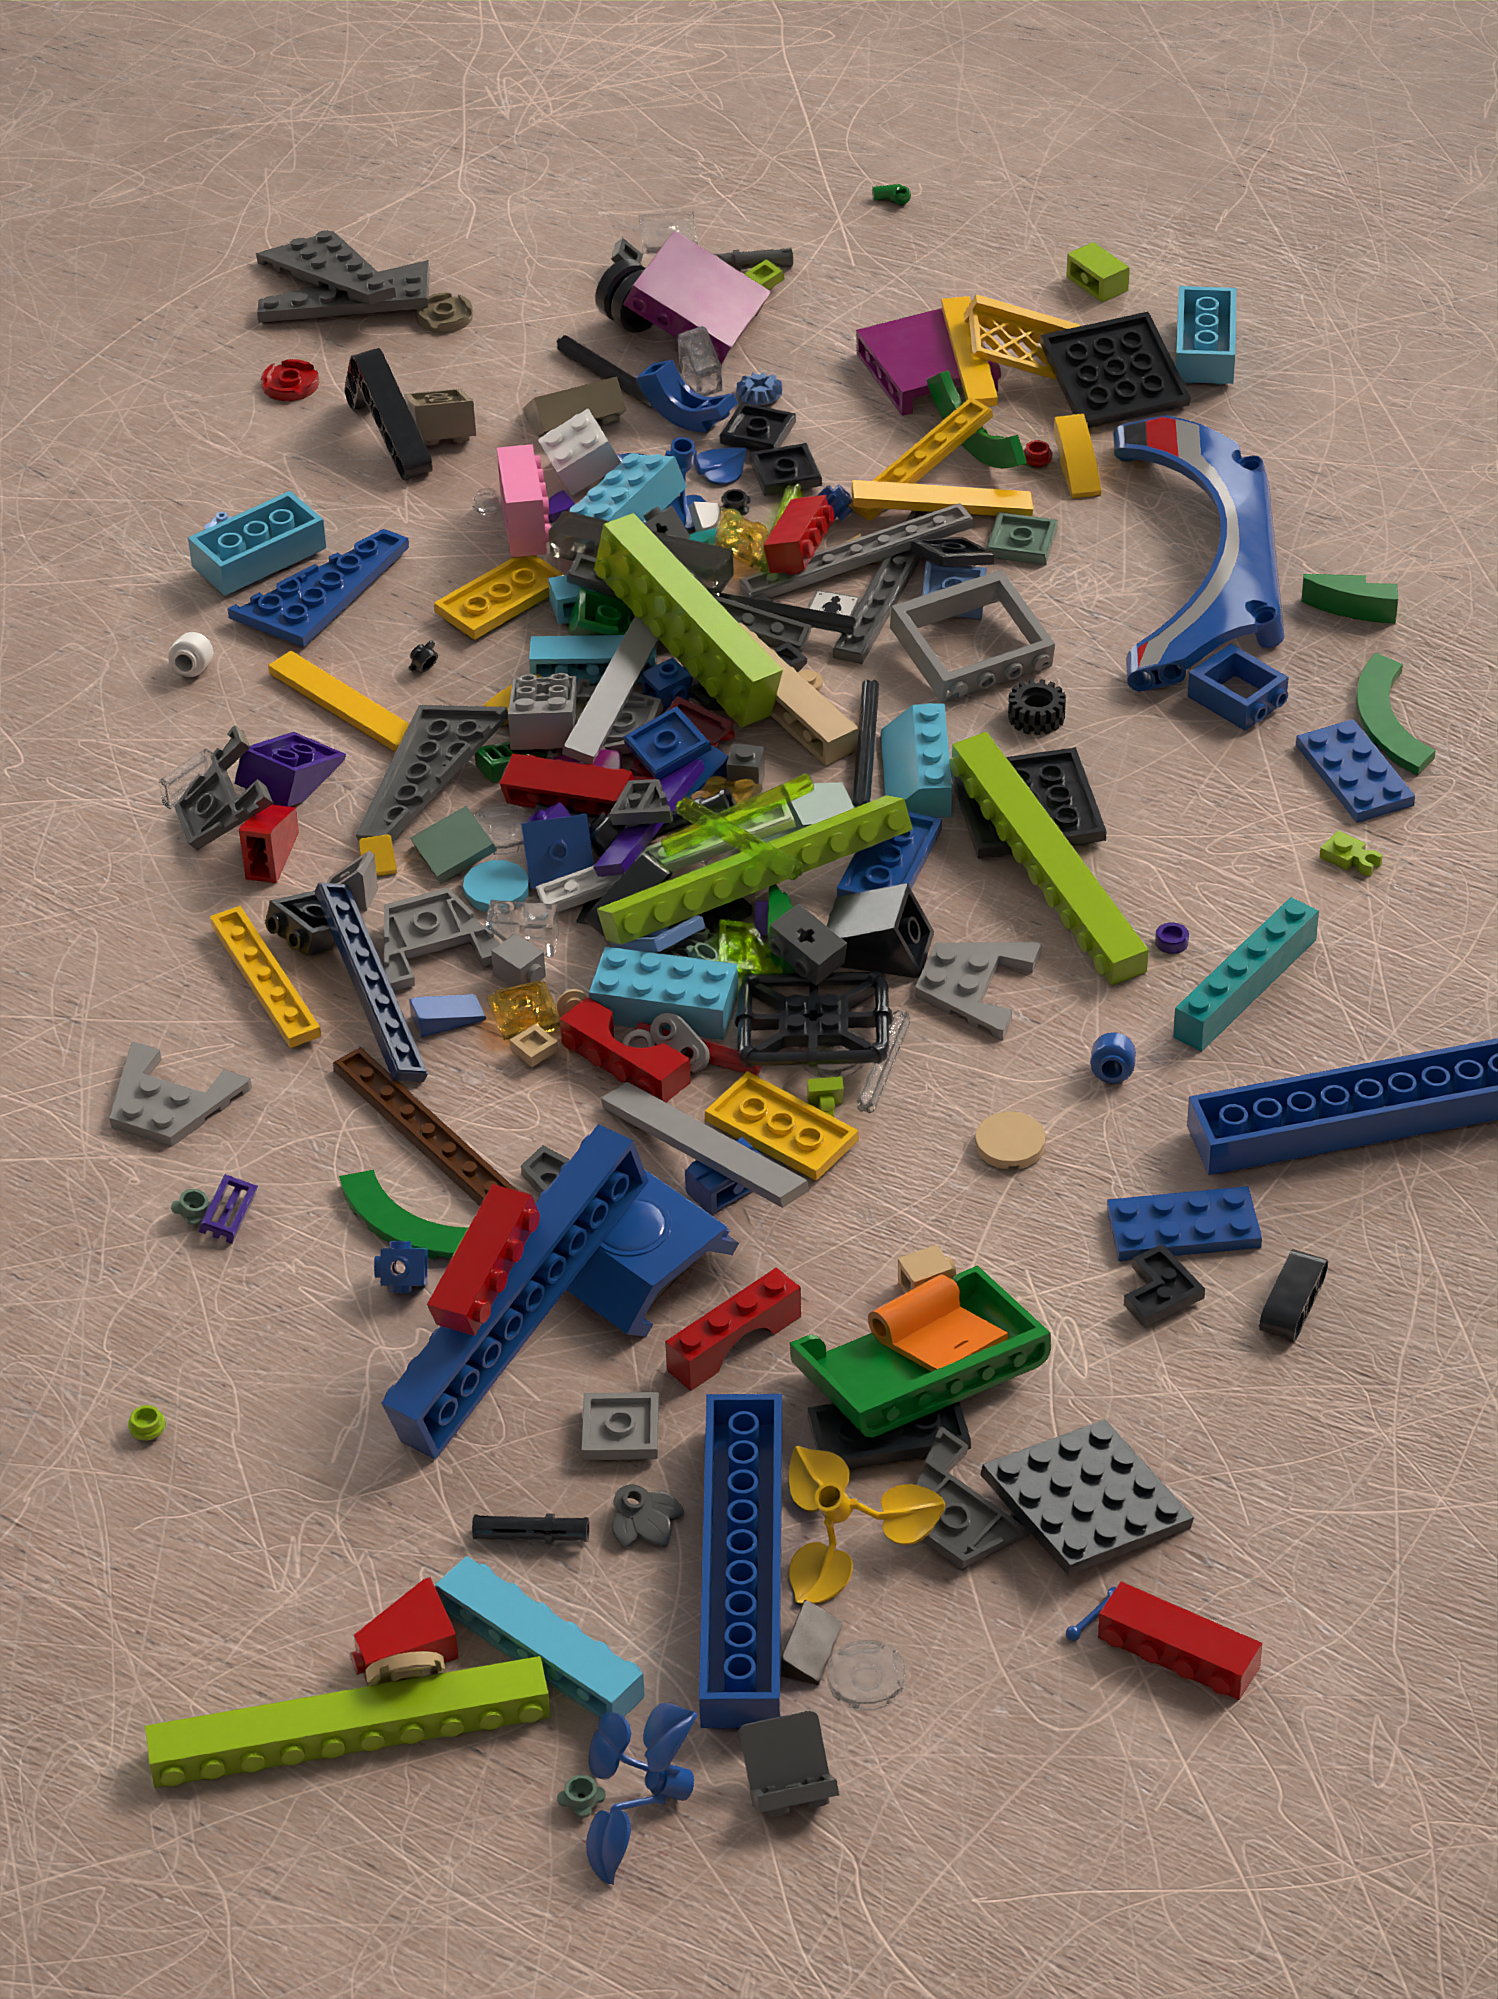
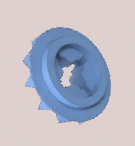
M752 372L751 376H742L741 381L737 382L736 393L746 403L753 405L769 404L781 397L783 393L782 381L776 379V376L773 374L767 376L765 372L762 374Z

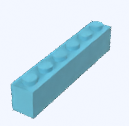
M466 1556L435 1584L437 1593L449 1617L513 1660L541 1656L546 1682L599 1718L607 1712L618 1713L625 1717L645 1697L643 1672L635 1663L623 1660L614 1654L603 1642L594 1641L582 1633L576 1624L564 1621L555 1615L546 1604L542 1602L537 1603L525 1595L516 1584L507 1583L495 1575L487 1565L483 1563L478 1564Z

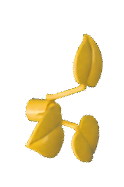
M795 1446L789 1465L791 1496L795 1503L803 1510L808 1512L821 1511L825 1517L823 1523L827 1528L829 1538L828 1547L821 1542H811L800 1547L792 1557L789 1567V1579L794 1591L795 1601L800 1605L803 1604L804 1600L814 1604L823 1603L839 1594L850 1581L853 1561L847 1552L835 1550L837 1541L834 1524L846 1521L853 1509H857L877 1520H884L882 1528L889 1540L901 1545H911L923 1540L932 1531L945 1510V1501L931 1489L919 1485L903 1484L892 1487L883 1494L881 1506L884 1512H877L859 1503L856 1498L850 1499L844 1492L849 1483V1469L841 1457L828 1451Z

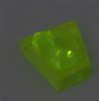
M720 919L717 941L719 958L717 961L738 964V978H743L750 973L755 975L783 974L781 966L775 967L770 959L771 951L767 944L760 939V933L753 923Z

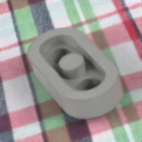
M663 1013L654 1019L650 1032L652 1039L657 1045L665 1043L685 1055L688 1049H692L694 1056L690 1060V1073L700 1072L707 1066L710 1059L707 1045L680 1016L672 1013ZM666 1024L671 1026V1033L668 1036H664L662 1032Z

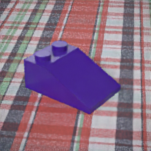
M291 732L250 745V748L239 759L234 784L245 788L246 791L258 780L267 787L274 805L291 807V805L305 801L345 760L346 754L296 732Z

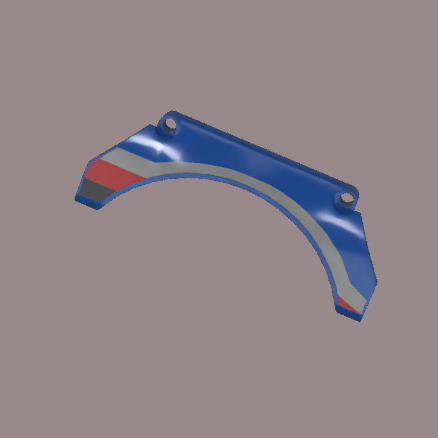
M1165 415L1118 426L1113 433L1114 456L1125 462L1145 460L1163 465L1183 474L1207 493L1215 504L1221 521L1217 554L1200 587L1171 619L1133 646L1128 652L1126 667L1127 684L1129 687L1140 692L1178 684L1185 679L1187 669L1218 646L1243 635L1255 633L1257 642L1261 647L1271 648L1279 645L1284 640L1285 634L1270 483L1262 458L1256 455L1242 457L1239 444L1207 426L1182 418Z

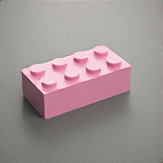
M532 444L497 448L500 495L510 556L520 557L547 554L546 542H552L548 518V515H550L549 500L540 455H534Z

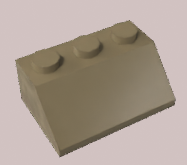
M617 377L534 397L522 409L538 437L546 435L549 431L559 427L586 409L590 410L596 422L602 421L603 425L619 421V416L627 411Z

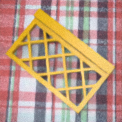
M977 294L963 314L964 322L970 324L974 357L1054 380L1057 379L1042 347H1039L1036 343L1040 344L1039 341L1042 334L1080 326L1077 323ZM997 335L1005 344L1001 346L992 336ZM985 341L993 351L982 348L981 342ZM1023 342L1031 352L1027 353L1019 343ZM1011 349L1019 358L1013 357L1006 350ZM1037 356L1046 366L1038 364L1033 357Z

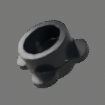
M728 490L721 497L723 505L720 507V513L731 516L746 515L749 513L747 505L751 502V498L742 490Z
M432 640L427 642L425 646L419 644L410 653V658L412 659L409 666L410 671L413 672L418 669L424 673L434 666L438 660V653L433 650L435 643Z

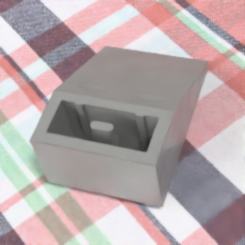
M557 673L550 677L537 678L536 675L527 674L513 679L508 711L511 750L564 747L576 725V676Z

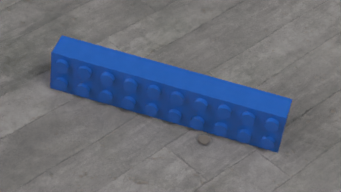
M1498 1038L1189 1096L1187 1128L1208 1175L1498 1120Z
M598 1124L591 1134L582 1140L580 1148L574 1156L561 1167L558 1176L549 1188L540 1194L536 1203L540 1213L538 1227L534 1232L530 1233L524 1245L521 1259L514 1263L508 1274L504 1290L498 1293L491 1306L488 1320L482 1323L476 1336L442 1326L435 1329L429 1338V1342L419 1355L409 1362L407 1370L398 1382L387 1390L381 1404L402 1443L435 1460L644 1189L649 1180L632 1139Z
M706 1394L699 1676L700 1728H740L744 1724L780 1717L782 1394Z

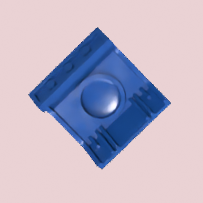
M645 1170L649 1180L647 1185L566 1289L626 1334L647 1337L653 1326L644 1317L656 1295L665 1285L703 1254L712 1251L733 1255L739 1245V1242L728 1235L730 1230L725 1224L647 1170Z

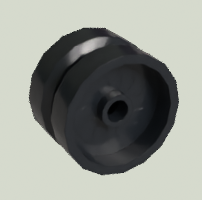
M622 259L604 272L595 292V304L600 313L615 321L625 330L631 333L643 332L654 324L623 304L632 286L646 267L633 259Z

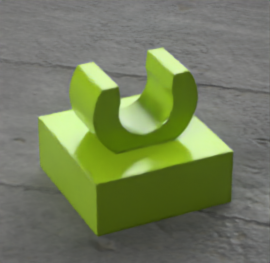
M842 1076L807 1079L808 1104L819 1106L821 1111L834 1117L835 1104H843L844 1086Z

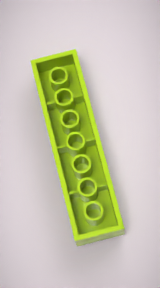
M634 513L603 524L594 567L598 577L603 579L616 596L621 598L632 610L633 614L650 628L651 633L665 645L671 655L680 661L689 674L695 677L711 697L717 699V702L724 708L726 713L741 728L771 716L783 669Z

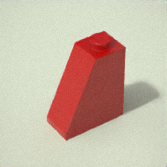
M270 805L258 814L251 816L240 826L239 836L246 880L269 883L278 882L299 833L295 807Z
M431 1577L421 1580L354 1634L356 1651L350 1652L356 1674L363 1673L366 1682V1669L371 1664L398 1654L427 1651L442 1655L444 1663L459 1659L456 1633Z

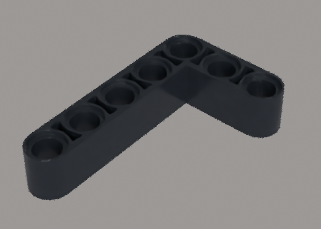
M376 348L352 355L349 360L344 387L346 400L351 410L368 406L395 467L403 480L432 472L433 465L428 449L382 350Z

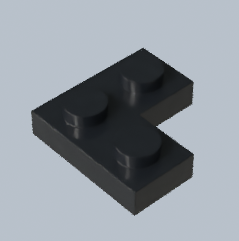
M1163 1244L1133 1258L1132 1268L1147 1284L1124 1295V1306L1144 1328L1205 1298V1288Z

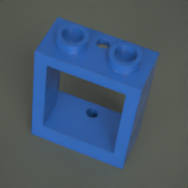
M1230 643L1189 672L1187 697L1245 731L1285 704L1288 698L1289 677ZM1237 676L1259 690L1245 699L1223 686V684Z

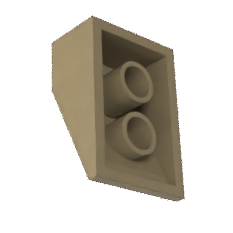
M462 388L404 394L405 402L425 445L440 444V439L451 438L452 442L469 441V436H476L474 402Z

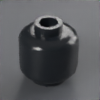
M604 812L600 813L588 824L592 850L601 858L619 833L624 830L625 825H612L610 813L607 815Z

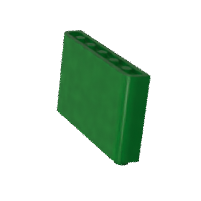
M977 1265L953 1277L960 1290V1307L1006 1331L1009 1337L1006 1341L932 1372L883 1345L872 1333L829 1351H826L825 1343L818 1336L807 1335L790 1342V1357L792 1363L864 1436L876 1437L1040 1367L1048 1359L1051 1352V1332Z

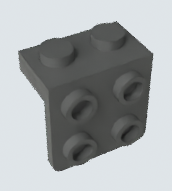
M814 1711L799 1712L744 1724L740 1727L739 1736L752 1805L760 1813L766 1812V1816L769 1817L789 1813L790 1806L805 1803L806 1808L820 1807L830 1803L829 1797L839 1795L837 1779L829 1774L819 1717Z

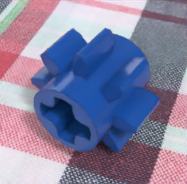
M839 484L834 489L828 485L817 495H826L828 505L833 507L834 519L838 517L842 521L853 511L849 506L852 503V496Z

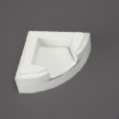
M693 502L688 507L696 532L709 529L718 519V503Z

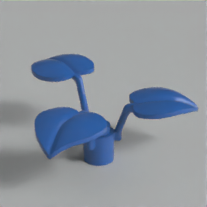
M679 437L671 442V449L665 452V456H675L685 483L686 472L694 464L697 474H705L707 481L713 484L726 485L734 483L742 475L747 449H712L697 455L694 442L689 438ZM632 453L617 454V456L622 462V459L625 456ZM684 489L680 496H677L666 508L673 505L686 530H693L695 527L688 507L693 502L706 501L700 495L686 496Z
M660 1703L652 1710L643 1733V1742L647 1748L645 1752L647 1763L628 1757L623 1753L631 1739L630 1725L624 1716L614 1712H607L600 1717L598 1729L594 1732L589 1749V1767L593 1775L599 1779H609L616 1773L621 1761L646 1771L645 1785L654 1794V1796L615 1803L611 1806L610 1812L600 1810L593 1818L587 1834L586 1852L593 1871L605 1883L614 1885L615 1873L624 1857L630 1839V1820L628 1815L622 1810L654 1803L664 1805L666 1798L685 1801L690 1797L694 1787L693 1772L690 1769L674 1766L670 1763L698 1716L696 1712L681 1708L672 1703Z

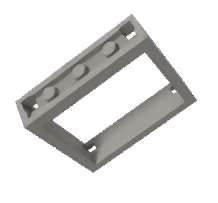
M1002 570L893 605L891 608L890 629L941 703L958 697L961 698L964 695L982 689H988L993 685L1014 680L1035 671H1040L1053 664L1054 641ZM1000 601L1030 645L948 672L918 628Z

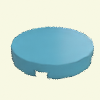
M491 860L478 864L469 870L464 877L463 883L464 895L466 899L470 900V905L478 910L491 913L508 911V907L516 904V907L521 905L528 897L530 888L529 877L526 871L518 864L506 860Z

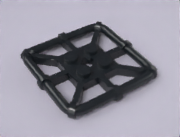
M878 970L872 972H833L817 985L798 973L759 975L750 973L742 978L739 988L738 1012L735 1014L734 1023L738 1028L737 1052L739 1061L746 1067L809 1065V1068H818V1065L880 1064L887 1059L890 1047L889 1025L892 1022L893 1014L889 1008V987L884 973ZM858 985L843 995L826 994L818 996V986ZM809 986V996L791 995L785 997L769 987ZM875 994V1009L873 1011L848 1012V1009ZM752 996L779 1011V1014H754L752 1012ZM848 1028H875L876 1042L871 1044L849 1032ZM779 1030V1033L753 1047L751 1045V1031ZM818 1046H843L849 1050L818 1051ZM785 1047H809L808 1051L778 1052Z

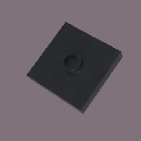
M741 402L720 434V444L746 448L752 451L779 448L795 425L796 414Z
M807 443L749 453L750 464L764 496L822 486V476Z
M964 537L911 540V551L941 567L994 565L995 554Z

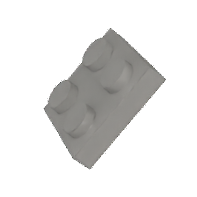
M658 1392L584 1393L582 1460L658 1459Z

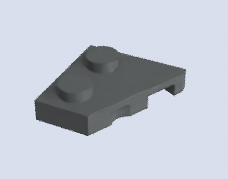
M659 779L628 781L610 812L612 825L634 827L640 824L672 823L673 821L671 809L668 806Z

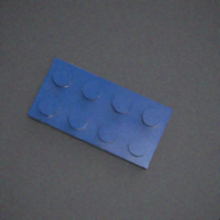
M1354 719L1296 736L1297 748L1356 823L1414 806V793Z
M908 811L913 830L855 852L837 886V897L908 883L912 889L942 830V819Z
M1249 1186L1107 1199V1213L1118 1261L1133 1260L1134 1257L1160 1244H1163L1174 1256L1262 1247V1235Z

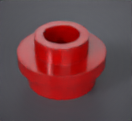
M1031 441L1023 450L1026 463L1033 467H1042L1052 460L1050 446L1044 441Z

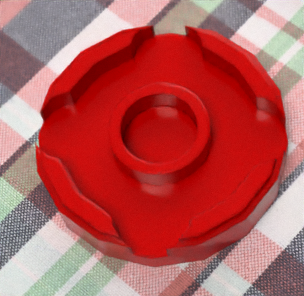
M286 359L281 361V365L277 366L271 364L263 371L261 376L264 393L270 398L279 401L304 399L318 389L320 382L319 373L314 370V366L300 359Z

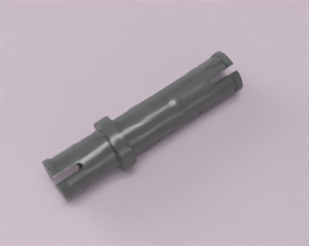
M792 248L740 252L737 249L730 253L713 254L740 272L742 269L753 268L766 259L776 267L793 266L794 263Z

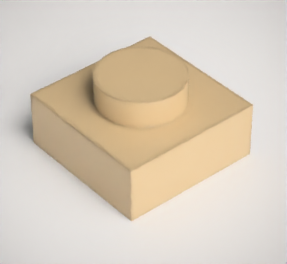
M537 1024L509 1040L510 1050L531 1067L558 1052V1041Z

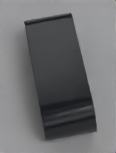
M645 851L592 907L585 917V922L605 938L597 908L669 881L673 871L649 851Z
M1295 1249L1291 1250L1263 1308L1259 1323L1260 1331L1293 1341L1297 1340L1325 1280L1328 1259Z

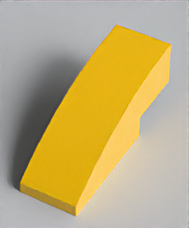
M1084 414L1054 417V438L1060 452V466L1072 499L1100 496L1102 490Z

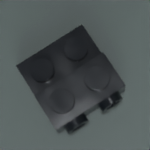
M314 891L270 900L265 924L271 934L277 933L279 937L287 940V944L292 950H298L306 956H313L317 953L332 950L334 938Z

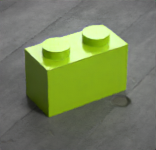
M1095 242L1067 253L1066 277L1100 302H1105L1128 291L1129 266Z

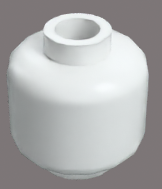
M187 632L181 635L171 646L168 660L172 669L180 676L187 678L196 677L202 674L211 663L214 651L212 644L204 635L197 632Z

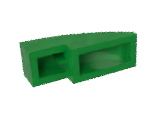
M1303 574L1301 602L1343 617L1396 624L1397 584L1366 583V575Z

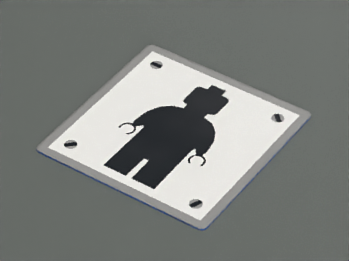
M816 590L808 608L852 616L860 597Z

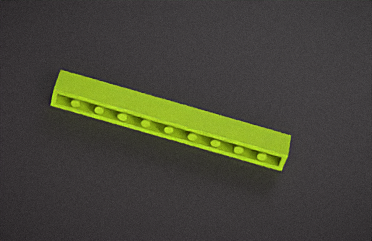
M986 731L953 743L952 758L949 760L953 775L962 780L969 797L975 798L980 805L983 816L987 820L990 819L999 838L1008 843L1015 860L1018 863H1022L1027 869L1031 882L1034 885H1038L1043 891L1047 904L1056 909L1064 927L1067 930L1070 929L1077 938L1080 949L1089 954L1096 971L1100 975H1104L1111 986L1146 973L1149 949Z
M886 795L597 908L605 938L610 942L620 945L911 831L913 828L904 798Z
M541 1656L150 1724L145 1725L153 1785L154 1788L164 1786L172 1787L181 1783L203 1779H217L221 1776L242 1772H256L276 1766L296 1765L304 1761L321 1758H336L349 1753L375 1751L394 1745L415 1744L423 1740L439 1737H454L462 1733L484 1729L493 1730L501 1726L518 1723H533L551 1717L549 1694Z

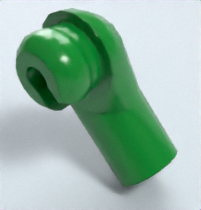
M900 184L872 187L874 201L888 199L902 205L911 199L910 189Z

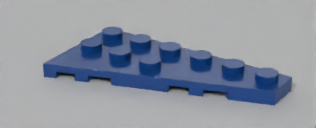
M382 529L354 543L353 550L343 555L337 552L329 556V562L319 567L313 564L276 583V589L265 595L259 592L250 597L251 602L241 607L235 604L227 608L228 618L305 647L409 548V539Z

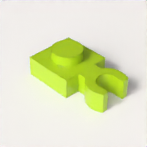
M767 259L744 273V275L768 290L785 280L783 271Z
M1339 830L1320 847V858L1347 871L1352 866H1355L1361 874L1371 877L1373 865L1377 867L1382 865L1383 855L1380 852L1366 850L1365 842Z

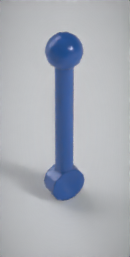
M1111 1587L1108 1590L1107 1598L1076 1626L1067 1628L1065 1634L1068 1640L1076 1641L1080 1638L1081 1631L1099 1616L1100 1611L1116 1587Z

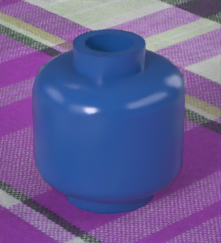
M1111 1032L1099 1036L1093 1043L1090 1065L1092 1072L1098 1079L1110 1084L1121 1083L1127 1080L1135 1067V1045L1130 1038L1121 1033Z

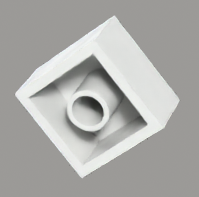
M589 409L573 416L567 422L538 439L572 496L614 470L621 463Z

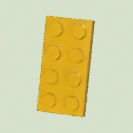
M536 555L512 557L434 602V612L475 640L548 598V578L565 574Z
M748 1071L705 1110V1121L738 1139L743 1137L754 1148L815 1181L859 1141V1130Z

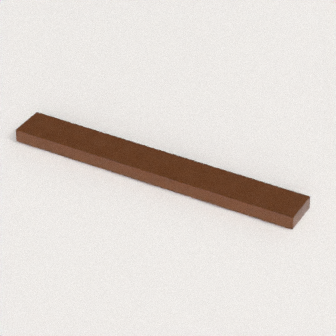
M359 1047L333 1062V1070L479 1206H481L492 1184L517 1190L399 1081H393L391 1074L364 1049Z

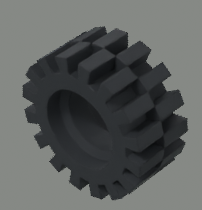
M1030 679L1027 685L1022 681L1019 683V687L1014 686L1012 692H1009L1008 718L1010 724H1015V729L1018 731L1024 728L1023 733L1029 734L1030 730L1034 731V735H1040V731L1049 734L1051 728L1056 731L1059 729V725H1063L1066 695L1065 692H1062L1060 686L1055 688L1054 682L1050 681L1047 685L1044 679H1040L1039 683H1035L1034 679Z

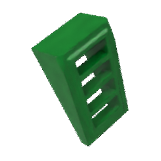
M510 741L482 746L475 753V764L492 783L501 780L512 754L534 755L539 758H546L547 754L542 749H528L530 753H527L525 750H511Z

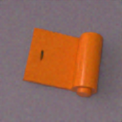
M941 1274L871 1311L868 1315L870 1330L880 1343L931 1372L1009 1339L1006 1331L960 1307V1290L953 1279Z

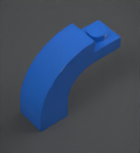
M673 360L653 363L636 377L643 394L657 412L674 425L688 431L707 432L717 422L726 419L730 415L729 411L738 404L734 393L706 397L694 392L683 381Z

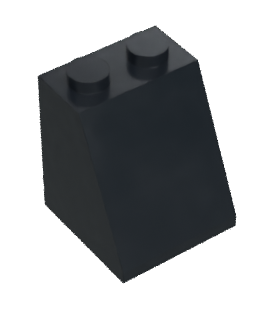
M908 883L836 897L827 923L828 928L847 942L845 963L841 966L842 968L869 972L878 970L884 974L910 978L920 977L934 935V930Z

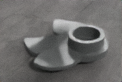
M625 1485L616 1492L613 1504L617 1514L612 1522V1531L623 1547L632 1544L638 1536L655 1545L667 1547L671 1536L670 1521L681 1518L684 1515V1510L681 1504L667 1493L648 1492L638 1485ZM627 1499H635L639 1504H631Z

